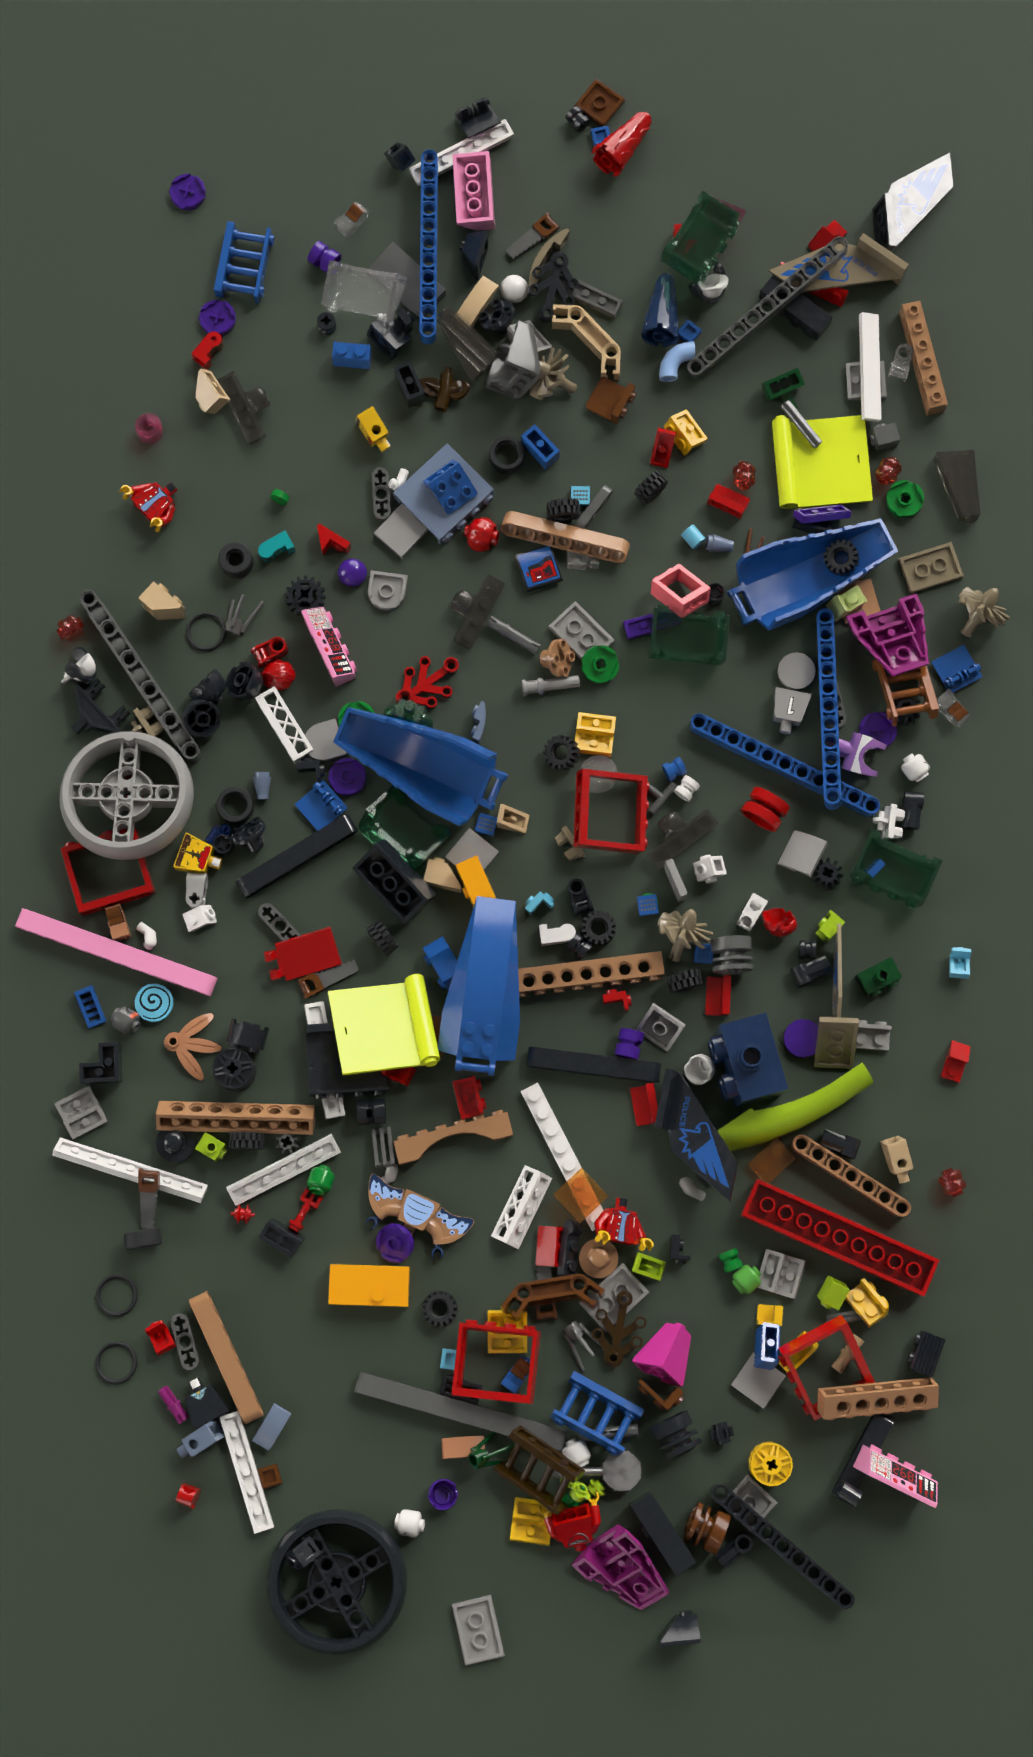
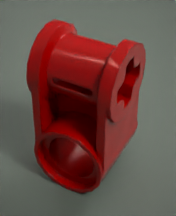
M274 637L262 644L256 645L250 652L254 654L258 662V668H263L268 663L287 655L288 645L283 638ZM277 644H283V648L281 650H274V647Z

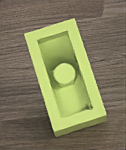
M856 585L842 595L834 596L826 607L833 612L834 621L836 622L867 603V600L859 586Z

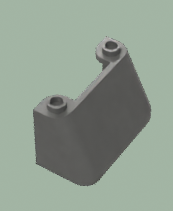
M518 321L515 326L512 343L504 342L496 348L485 388L513 399H520L537 381L541 368L534 329L531 327V324Z

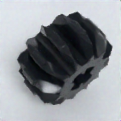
M915 696L893 701L897 709L918 705L920 700L914 701ZM917 712L898 716L897 724L903 721L904 726H907L908 722L914 724L915 719H919L921 715Z
M830 858L826 859V863L823 859L819 860V864H817L812 874L815 877L811 879L812 882L818 881L817 888L822 884L824 891L827 890L828 885L833 890L835 884L840 885L841 883L838 878H843V874L838 873L842 870V866L836 868L837 861L835 860L831 864ZM825 871H826L827 873H829V872L831 873V875L829 876V878H828V876H823V873H824Z

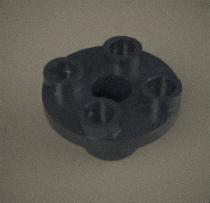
M496 298L479 314L480 324L488 332L497 331L499 334H506L508 326L513 325L512 320L515 316V308L509 301Z
M255 817L246 824L239 823L233 828L234 832L230 836V841L233 845L245 846L248 852L255 853L264 846L262 833L266 829V824L260 817Z
M160 1130L156 1138L158 1153L162 1158L170 1162L179 1163L189 1158L194 1151L196 1143L192 1131Z

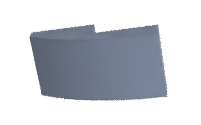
M483 701L480 702V705H476L472 712L474 722L478 724L474 725L471 731L472 741L479 745L486 724V708Z
M274 1403L252 1441L269 1451L291 1413Z

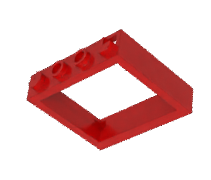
M592 769L577 771L573 847L633 854L644 852L647 847L645 834L648 828V820L646 819V812L649 808L647 793L649 791L648 776ZM590 777L637 783L635 844L587 839Z
M134 827L133 840L140 839L137 829ZM122 829L119 834H125L128 829ZM104 831L98 837L112 841L113 831ZM75 841L66 843L65 847L60 848L77 908L82 916L104 910L105 907L114 904H123L156 894L146 858L143 857L138 859L146 885L83 904L69 854L86 848Z
M842 1315L778 1348L781 1354L778 1358L782 1366H787L788 1368L786 1375L791 1384L795 1383L797 1387L794 1389V1392L799 1400H803L804 1404L801 1406L806 1416L810 1414L814 1421L822 1417L817 1411L818 1402L812 1405L790 1356L840 1330L862 1379L851 1385L875 1383L853 1333Z
M467 1319L466 1323H459L452 1395L533 1404L541 1332L535 1330L536 1327L526 1325H524V1329H518L516 1324L505 1323L504 1327H499L496 1322L485 1321V1325L477 1324V1320ZM469 1330L533 1337L527 1395L462 1388Z

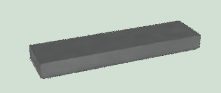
M560 273V281L568 295L573 296L575 301L614 319L616 318L623 304L622 300L582 281H579V286L575 290H570L567 287L566 279ZM570 281V285L575 287V282Z

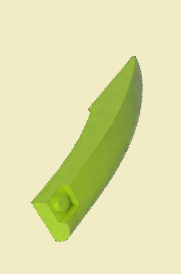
M862 1062L831 1084L805 1097L771 1108L756 1111L750 1108L719 1129L718 1132L730 1151L774 1140L827 1115L871 1086L873 1079Z

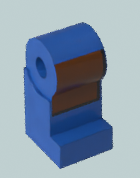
M522 1354L501 1382L502 1385L514 1394H516L529 1374L530 1358Z

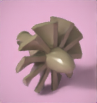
M551 348L547 363L543 355L540 357L541 372L539 378L529 389L531 391L529 394L534 398L542 401L544 397L552 396V388L560 387L571 395L576 391L577 384L566 379L563 373L569 368V365L560 369L569 357L566 354L561 358L563 350L559 349L553 357L554 348Z
M966 587L958 595L960 597V604L966 605L969 612V620L960 630L963 635L971 637L977 626L985 623L986 619L995 627H999L998 623L1005 626L1006 620H1009L1010 616L1003 613L1006 612L1005 608L996 606L999 596L997 588H990L982 594L980 590L973 591Z
M692 909L686 911L683 916L678 911L670 914L664 912L657 923L660 934H667L673 943L668 956L672 961H680L684 948L691 949L690 942L702 949L705 946L700 942L708 944L711 942V939L706 936H713V932L700 929V927H707L708 924L696 923L697 914Z

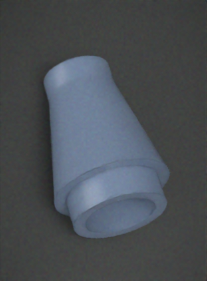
M715 534L707 535L705 550H709V552H732L734 541Z
M254 772L253 781L257 799H268L271 783L270 772Z

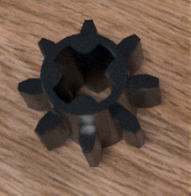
M727 1422L712 1425L713 1430L709 1431L712 1441L716 1440L717 1445L731 1442L730 1436H734L732 1426H728Z

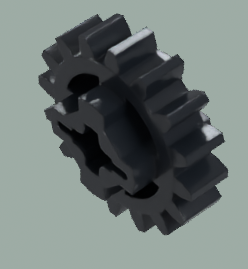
M305 575L304 580H301L298 576L296 583L292 580L290 581L292 587H286V590L289 592L285 594V598L288 599L286 604L290 606L291 612L296 610L297 616L302 613V610L319 608V605H325L322 600L326 599V595L321 594L325 592V589L320 587V581L315 583L314 577L308 580ZM296 592L297 597L293 601V594ZM316 592H317V593H318V597H317V600L315 601V600H314V596L316 595ZM303 594L306 595V596L308 595L309 598H306V597H303V598H302V595H303Z

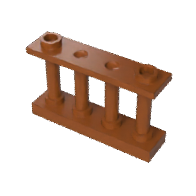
M876 658L872 660L874 672L877 671L887 705L886 716L888 720L891 719L892 726L897 725L898 716L925 711V713L929 714L930 719L938 718L939 706L927 666L893 677L886 676L884 667ZM912 679L918 680L920 684L918 688L891 692L889 687L890 683ZM917 695L924 698L923 704L897 709L893 701Z

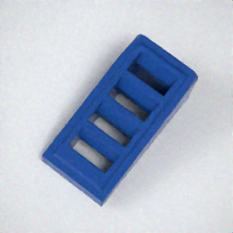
M93 985L74 992L88 1029L106 1022ZM91 992V996L81 999L82 995ZM94 1000L95 1003L84 1007L83 1003ZM97 1007L96 1011L87 1014L86 1010ZM100 1015V1018L92 1021L89 1020L92 1016Z

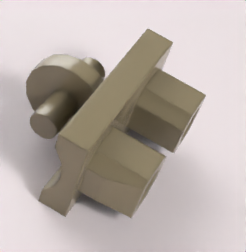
M149 706L141 710L138 708L133 710L141 724L138 725L136 721H133L131 723L133 726L131 731L144 733L143 731L145 730L147 734L155 737L164 731L159 720L152 725L148 724L147 721L155 716Z
M564 826L561 828L562 832L554 838L559 847L569 842L572 848L564 852L569 862L578 858L580 860L585 857L582 848L573 847L574 836L568 827Z

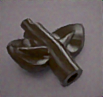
M446 366L444 368V372L440 375V380L435 377L419 379L425 395L429 398H437L434 410L439 412L447 411L450 398L461 400L470 390V384L463 380L453 382L451 367Z

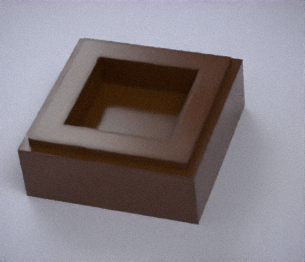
M277 1463L257 1469L263 1489L283 1483Z

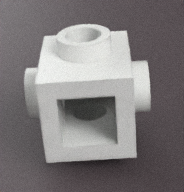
M705 855L700 857V861L693 863L698 882L706 881V884L717 881L718 877L727 874L722 856Z

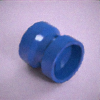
M680 757L675 758L671 763L662 765V769L669 782L675 780L676 776L687 774L686 767Z

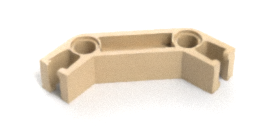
M553 304L552 329L572 330L601 360V378H608L605 366L614 365L615 370L612 371V374L614 375V380H619L621 351L618 344L582 307ZM556 315L567 316V318L556 319ZM576 315L579 316L580 319L573 320L571 317ZM613 352L615 356L609 357L607 353Z

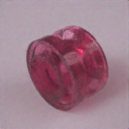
M145 413L136 420L135 429L142 441L154 443L162 437L163 426L156 415ZM147 426H154L150 431L145 430Z

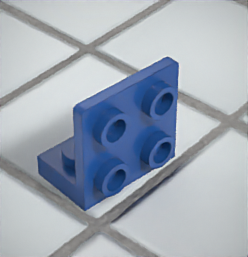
M454 460L423 480L424 485L432 490L446 514L452 513L478 494L460 463Z

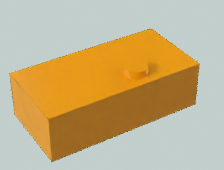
M477 855L456 864V871L464 886L462 891L465 898H469L472 907H474L477 896L496 898Z
M330 1264L328 1304L409 1307L410 1267Z

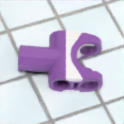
M853 732L850 742L839 739L840 757L844 758L841 768L857 774L877 777L878 772L866 766L864 755L871 749L879 748L886 750L887 745L872 737ZM834 742L827 743L828 747H833L835 745Z

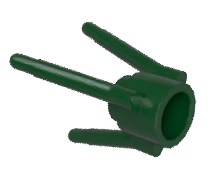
M492 1432L478 1445L470 1448L469 1462L477 1470L497 1465L501 1462L500 1460L487 1461L490 1457L513 1449L515 1443L490 1453L485 1449H480L496 1434V1432Z

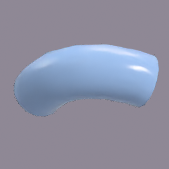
M694 341L677 344L667 351L660 363V381L672 382L678 379L680 364L690 361L695 357Z

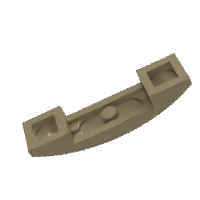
M566 228L555 234L541 248L530 271L529 286L542 282V277L536 279L532 276L533 269L537 266L542 267L553 249L561 252L569 239V229ZM535 270L537 275H541L539 270ZM532 287L531 291L535 293L536 289Z

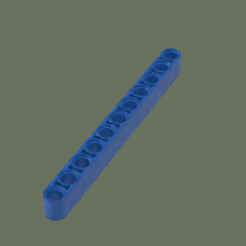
M431 149L425 150L421 155L420 340L427 345L434 343L437 337L438 156ZM426 194H432L433 196L427 197V196H425V195H426ZM426 211H432L433 213L427 214V213H425V212H426ZM426 228H432L433 230H432V231H426L425 229H426ZM426 245H432L433 247H432V248H426L425 246H426ZM426 262L433 263L430 266L425 265ZM426 279H431V280H432L431 283H426V282H424V281H425ZM427 296L432 297L431 300H425L424 298ZM431 314L432 317L426 318L424 315ZM430 331L432 334L425 335L424 332Z
M824 608L817 613L823 794L826 808L835 810L841 805V774L834 615L831 610ZM822 618H828L829 621H828V622H822L821 619H822ZM823 635L830 636V638L827 640H824L821 637ZM823 653H830L831 656H830V657H823L822 654H823ZM825 670H829L832 672V674L825 675L823 674V672ZM825 688H831L833 691L831 693H826L823 690ZM832 706L834 709L826 711L824 707ZM833 724L834 728L827 729L825 725ZM827 742L835 743L833 747H828L825 744ZM828 760H834L836 763L834 765H828L826 762ZM835 778L837 781L835 783H829L827 782V779ZM835 796L838 799L835 802H831L828 800V797Z
M697 713L692 716L689 726L693 733L824 796L823 785L818 786L814 783L815 778H820L823 781L822 771L704 714ZM701 720L703 726L696 727L693 722ZM717 728L721 734L715 736L711 733V729ZM733 736L738 740V742L736 744L729 743L728 738ZM752 745L755 748V751L748 752L746 751L745 746ZM769 753L772 759L766 761L763 759L762 754ZM782 761L787 762L789 768L782 769L779 763ZM803 770L806 776L799 777L796 771ZM835 778L827 779V782L829 783H835L837 781ZM841 781V805L866 817H873L878 812L880 802L877 798ZM855 795L858 802H851L848 796ZM835 796L828 797V799H831L833 801H836L838 799ZM872 803L875 806V810H867L866 804Z

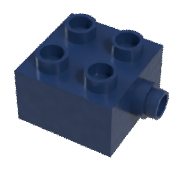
M766 1012L721 1024L715 1031V1036L710 1037V1041L707 1044L711 1059L714 1064L723 1062L726 1073L721 1075V1079H718L724 1102L733 1100L735 1108L781 1096L788 1090Z

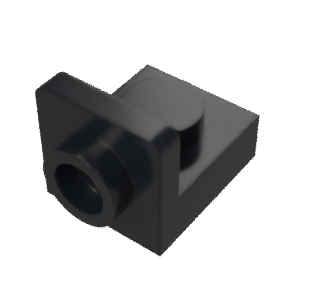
M672 1234L670 1259H674V1263L685 1264L686 1260H690V1256L679 1255V1251H683L684 1240L680 1239V1235Z
M309 1536L285 1555L288 1558V1564L295 1570H300L320 1555L321 1551Z

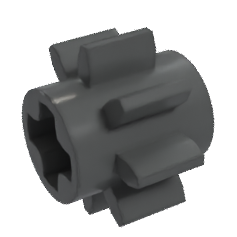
M282 1134L283 1136L280 1138L276 1137L275 1139L279 1141V1144L275 1147H282V1154H285L286 1150H289L292 1154L294 1147L299 1148L295 1144L299 1137L293 1138V1134ZM290 1137L292 1144L291 1146L287 1145L285 1148L283 1140H287Z

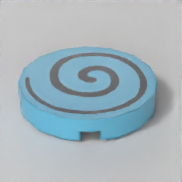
M148 984L142 987L135 998L137 1013L149 1022H160L166 1019L174 1007V998L171 992L160 984Z

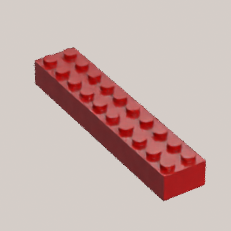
M759 1179L754 1181L740 1214L741 1217L921 1297L925 1296L939 1263V1259Z

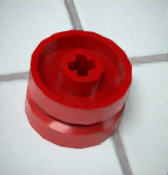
M754 787L749 795L751 801H746L740 811L756 825L776 832L782 823L779 818H785L790 807L784 800L772 792L760 787Z

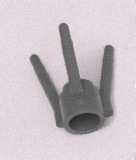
M244 594L241 595L234 617L232 615L235 601L232 599L225 631L239 636L240 632L245 633L247 626L261 609L264 601L259 603L242 625L243 621L238 619L245 596Z
M575 1320L564 1329L566 1333L564 1337L568 1341L581 1371L584 1372L585 1368L572 1339L574 1341L579 1340L592 1357L595 1354L581 1337L584 1335L583 1332L598 1345L600 1344L597 1340L593 1339L592 1333L582 1323L578 1324Z

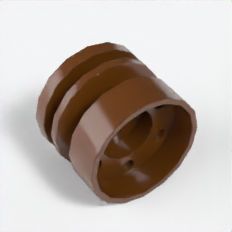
M698 1502L687 1519L683 1542L689 1543L692 1536H694L692 1545L696 1547L702 1539L704 1540L703 1550L716 1555L726 1534L731 1516L717 1510L712 1518L710 1517L711 1507L707 1506L704 1513H702L704 1504Z

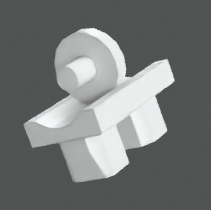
M896 804L885 806L884 811H879V817H873L872 822L878 824L877 830L881 831V840L883 841L902 838L903 830L902 828L895 827V821H903L905 811L897 808Z

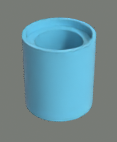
M694 524L681 534L693 550L706 540Z

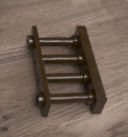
M520 1425L512 1430L509 1438L514 1441L515 1445L507 1461L503 1460L494 1466L493 1470L499 1473L500 1477L507 1479L541 1503L549 1512L559 1515L568 1507L561 1500L570 1482L574 1483L579 1480L585 1470ZM523 1447L530 1452L531 1456L521 1473L513 1465ZM538 1459L547 1465L539 1484L529 1478ZM554 1470L563 1476L555 1496L545 1490Z

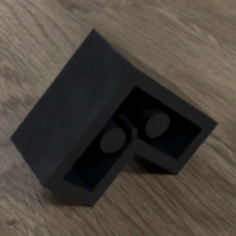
M119 1042L98 1043L99 1062L79 1063V1083L83 1085L122 1083V1046Z

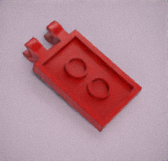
M331 927L275 943L276 949L264 952L266 962L277 959L279 968L269 970L271 980L285 976L286 981L342 964Z

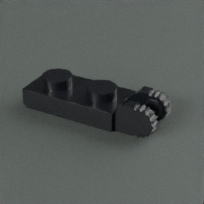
M569 1219L564 1222L557 1271L560 1275L576 1274L579 1236L582 1234L583 1228L582 1223Z

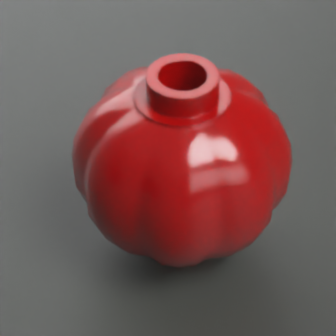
M481 517L473 520L470 525L465 526L464 536L467 537V543L471 549L477 552H486L493 545H497L500 532L497 531V526L491 519Z

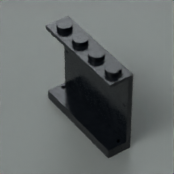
M333 1023L307 1024L305 1026L310 1097L315 1096L316 1100L326 1099V1096L334 1095V1098H345L346 1094H353L354 1097H364L365 1093L381 1096L389 1090L386 1076L382 1074V1071L342 1075Z

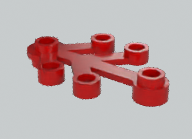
M427 656L421 657L419 660L418 682L412 689L411 682L415 677V669L413 667L405 668L403 689L399 690L396 694L397 704L400 706L401 703V707H403L401 699L403 696H408L409 702L426 705L429 709L436 708L437 699L432 696L428 698L416 696L420 692L440 694L444 698H450L453 694L450 686L440 687L432 684L447 673L453 674L458 671L459 663L454 657L447 658L444 661V667L428 678L426 676L431 660ZM426 659L429 662L427 665H423L422 661ZM454 664L455 667L454 669H449L448 665ZM408 670L413 671V674L411 676H408L406 674ZM446 689L451 691L448 695H445L443 692ZM434 700L435 704L430 706L428 702ZM406 702V708L410 707L411 703L408 705V702Z

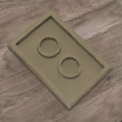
M952 542L898 558L909 594L964 577Z

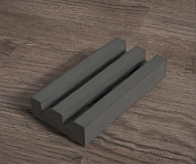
M387 1127V1129L379 1128V1130L371 1129L375 1167L394 1166L395 1159L391 1127ZM384 1134H388L390 1161L388 1162L386 1159ZM376 1135H380L383 1160L381 1163H379Z

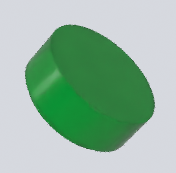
M274 489L270 495V498L280 505H287L290 499L287 493L279 489Z

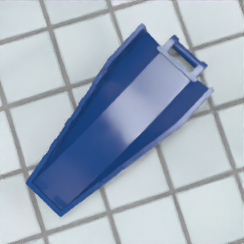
M881 518L857 523L854 526L848 525L840 529L826 530L822 533H812L799 538L793 537L775 541L745 553L736 563L739 586L729 590L727 595L729 598H732L742 618L741 623L743 626L757 621L770 631L808 614L895 555L898 550ZM836 540L840 542L846 540V542H851L857 549L858 556L860 557L858 567L855 566L856 570L854 572L850 571V575L844 574V576L838 574L837 576L827 568L824 562V552H827L826 548L831 546L830 543H836ZM844 551L838 552L835 555V562L840 565L845 564L849 558L848 553ZM738 594H743L752 615H748Z
M347 707L333 741L351 756L358 758L365 766H369L376 771L380 777H384L391 782L394 787L405 792L408 797L423 808L458 826L467 823L479 805L494 810L495 800L503 782L508 777L507 773L495 769L496 753L464 737ZM492 776L497 779L488 800H486L483 796Z
M477 896L443 1006L438 1051L456 1055L455 1071L483 1072L494 1076L496 1061L515 1060L520 1027L516 901ZM462 1057L487 1059L490 1062L489 1065L462 1062Z

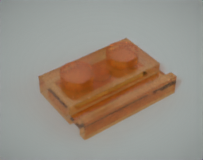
M775 1138L748 1165L760 1179L769 1184L796 1158L778 1138Z

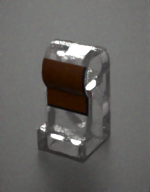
M359 202L353 203L348 211L334 221L336 230L349 239L367 218L369 211Z
M948 689L937 698L939 710L952 724L960 727L970 718V714L953 696L954 694L951 690Z

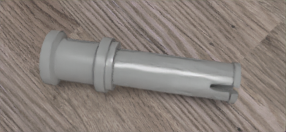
M579 676L546 680L537 678V680L525 681L524 679L522 680L523 696L534 693L541 695L544 691L580 687Z

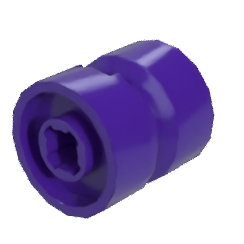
M317 241L311 248L307 261L316 267L320 266L322 271L331 275L337 269L342 254L334 249L329 250L328 245Z
M620 1028L618 1035L620 1043L616 1044L614 1055L639 1060L641 1051L639 1045L643 1042L644 1033L633 1029Z

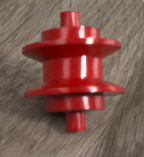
M239 1204L238 1208H235V1212H231V1216H234L237 1224L244 1220L247 1225L248 1221H251V1217H255V1213H252L249 1205L243 1209Z

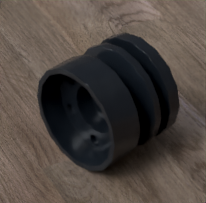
M236 1048L225 1049L220 1052L214 1059L212 1066L213 1076L217 1083L227 1090L234 1092L243 1091L250 1087L257 1073L256 1064L253 1059L243 1050ZM233 1064L238 1068V1070L234 1071V1074L229 1070V1068L233 1067Z
M687 1410L650 1427L655 1440L665 1438L666 1442L661 1444L659 1449L663 1450L668 1447L670 1449L662 1454L664 1459L684 1455L702 1442L700 1437L690 1438L698 1432L696 1429L687 1431L686 1427L693 1423Z

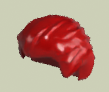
M279 659L268 663L261 673L263 683L268 689L275 686L277 690L281 691L288 689L296 677V672L292 665Z
M783 908L762 911L764 927L772 935L784 937L796 930L797 921L791 911L786 913Z

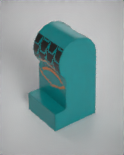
M286 531L263 542L258 548L259 555L265 562L273 561L277 555L286 550L289 554L296 551Z

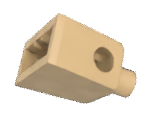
M895 1136L880 1141L889 1171L897 1174L899 1183L910 1181L908 1170L913 1169V1164L906 1139Z

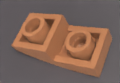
M484 1436L441 1439L443 1459L468 1457L469 1453H471L470 1448L478 1445L484 1439Z

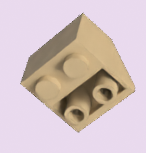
M153 581L138 597L143 608L157 620L183 619L187 616L182 601L175 595L171 597L168 589L161 583L157 585Z

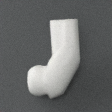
M400 468L397 479L392 478L389 481V488H393L396 491L406 481L409 471Z
M140 922L136 930L144 935V947L151 950L157 943L156 932L143 922Z

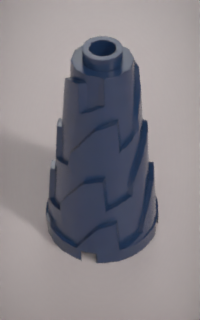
M663 273L656 280L653 296H651L649 309L646 312L641 331L643 341L658 347V343H663L662 347L674 345L678 341L679 336L675 278L669 273Z

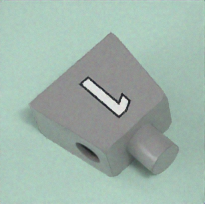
M775 688L773 694V721L781 723L780 733L790 734L792 725L800 726L811 694Z

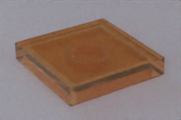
M583 1168L578 1170L553 1194L579 1223L609 1197Z

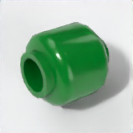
M320 1165L311 1169L307 1180L310 1192L317 1195H324L330 1192L335 1179V1175L330 1171V1167Z

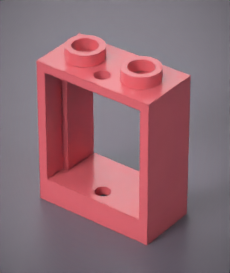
M678 564L652 580L650 594L679 617L683 618L709 602L711 588L682 565ZM678 580L692 592L681 598L667 586Z

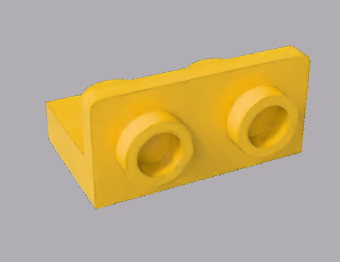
M687 409L671 416L664 425V429L676 432L674 443L683 455H687L692 448L705 443L708 439Z
M865 1278L861 1279L860 1284L849 1291L845 1298L869 1328L888 1315V1301L883 1296L880 1297L873 1283L867 1282Z

